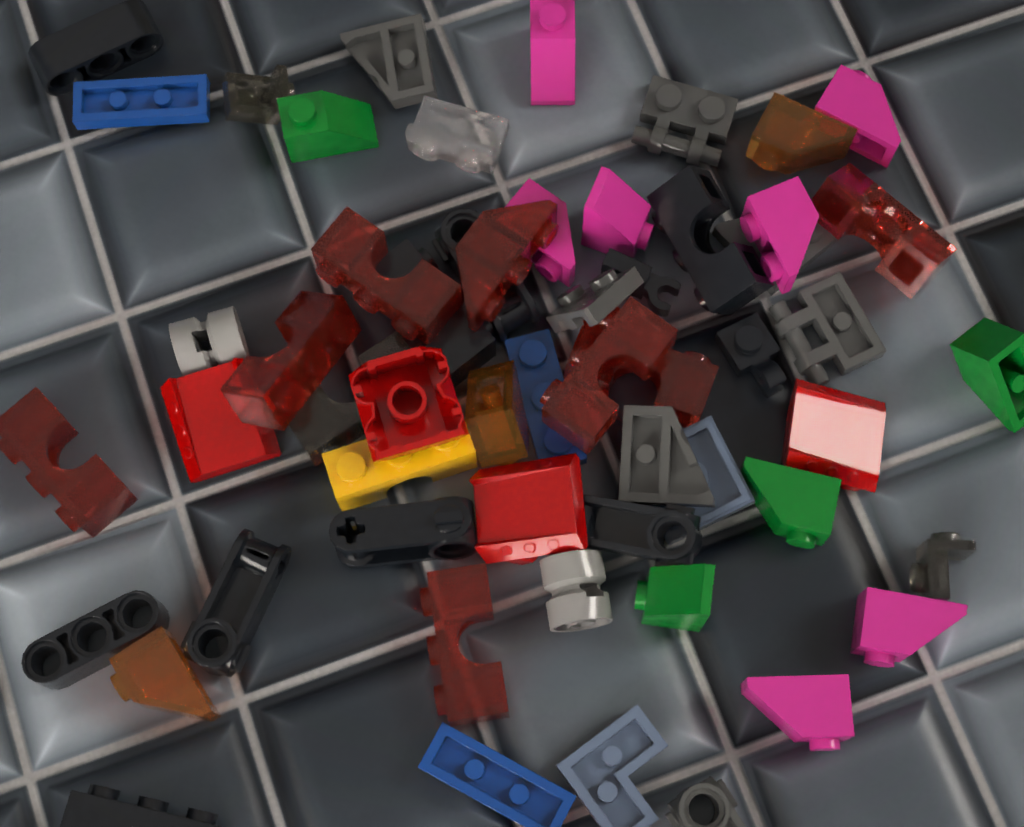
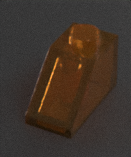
M774 92L751 136L746 157L752 159L759 167L765 170H776L787 175L845 158L858 129Z
M514 360L468 372L465 422L482 468L496 464L501 466L515 463L519 459L529 457V429Z
M162 626L109 659L116 671L114 675L110 676L111 682L125 702L132 699L134 703L144 708L214 722L221 717L189 661L184 658L183 651L173 634Z

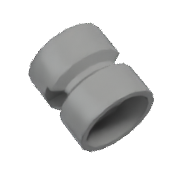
M234 306L209 312L206 320L203 322L196 317L169 324L173 350L183 376L230 362L234 357L250 359L245 335ZM209 338L212 350L203 351L201 342Z
M590 549L568 551L545 557L539 561L543 590L552 594V597L546 602L550 631H581L604 626L613 621L609 593L600 589V585L606 581L601 551Z

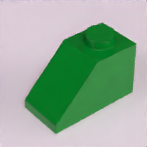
M323 90L277 98L283 137L291 163L379 147L372 108L369 103Z
M984 317L954 340L950 347L966 384L1009 431L1016 433L1024 427V333Z
M745 456L739 470L756 501L754 503L773 533L786 537V542L795 547L812 549L815 548V544L822 546L831 535L842 479Z
M703 563L650 567L646 581L637 580L634 609L643 610L641 624L700 632L711 612L716 565Z

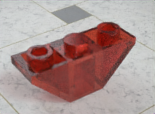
M544 200L482 211L456 245L457 267L468 327L477 332L485 320L490 323L497 317L505 303L503 296L512 283L518 286L523 282L533 264L530 259L539 247L545 250L556 237L559 230L556 203L551 200Z

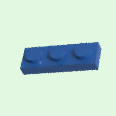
M207 74L73 82L72 122L77 130L210 122V82Z
M549 329L504 340V348L536 459L576 453L580 458V465L586 464L587 455Z
M444 722L441 723L418 765L420 770L522 827H561L577 797L573 793Z

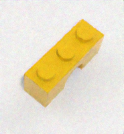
M470 433L449 443L380 462H373L366 439L321 454L335 498L342 512L387 498L386 493L390 488L409 479L428 476L435 482L478 467L476 450Z

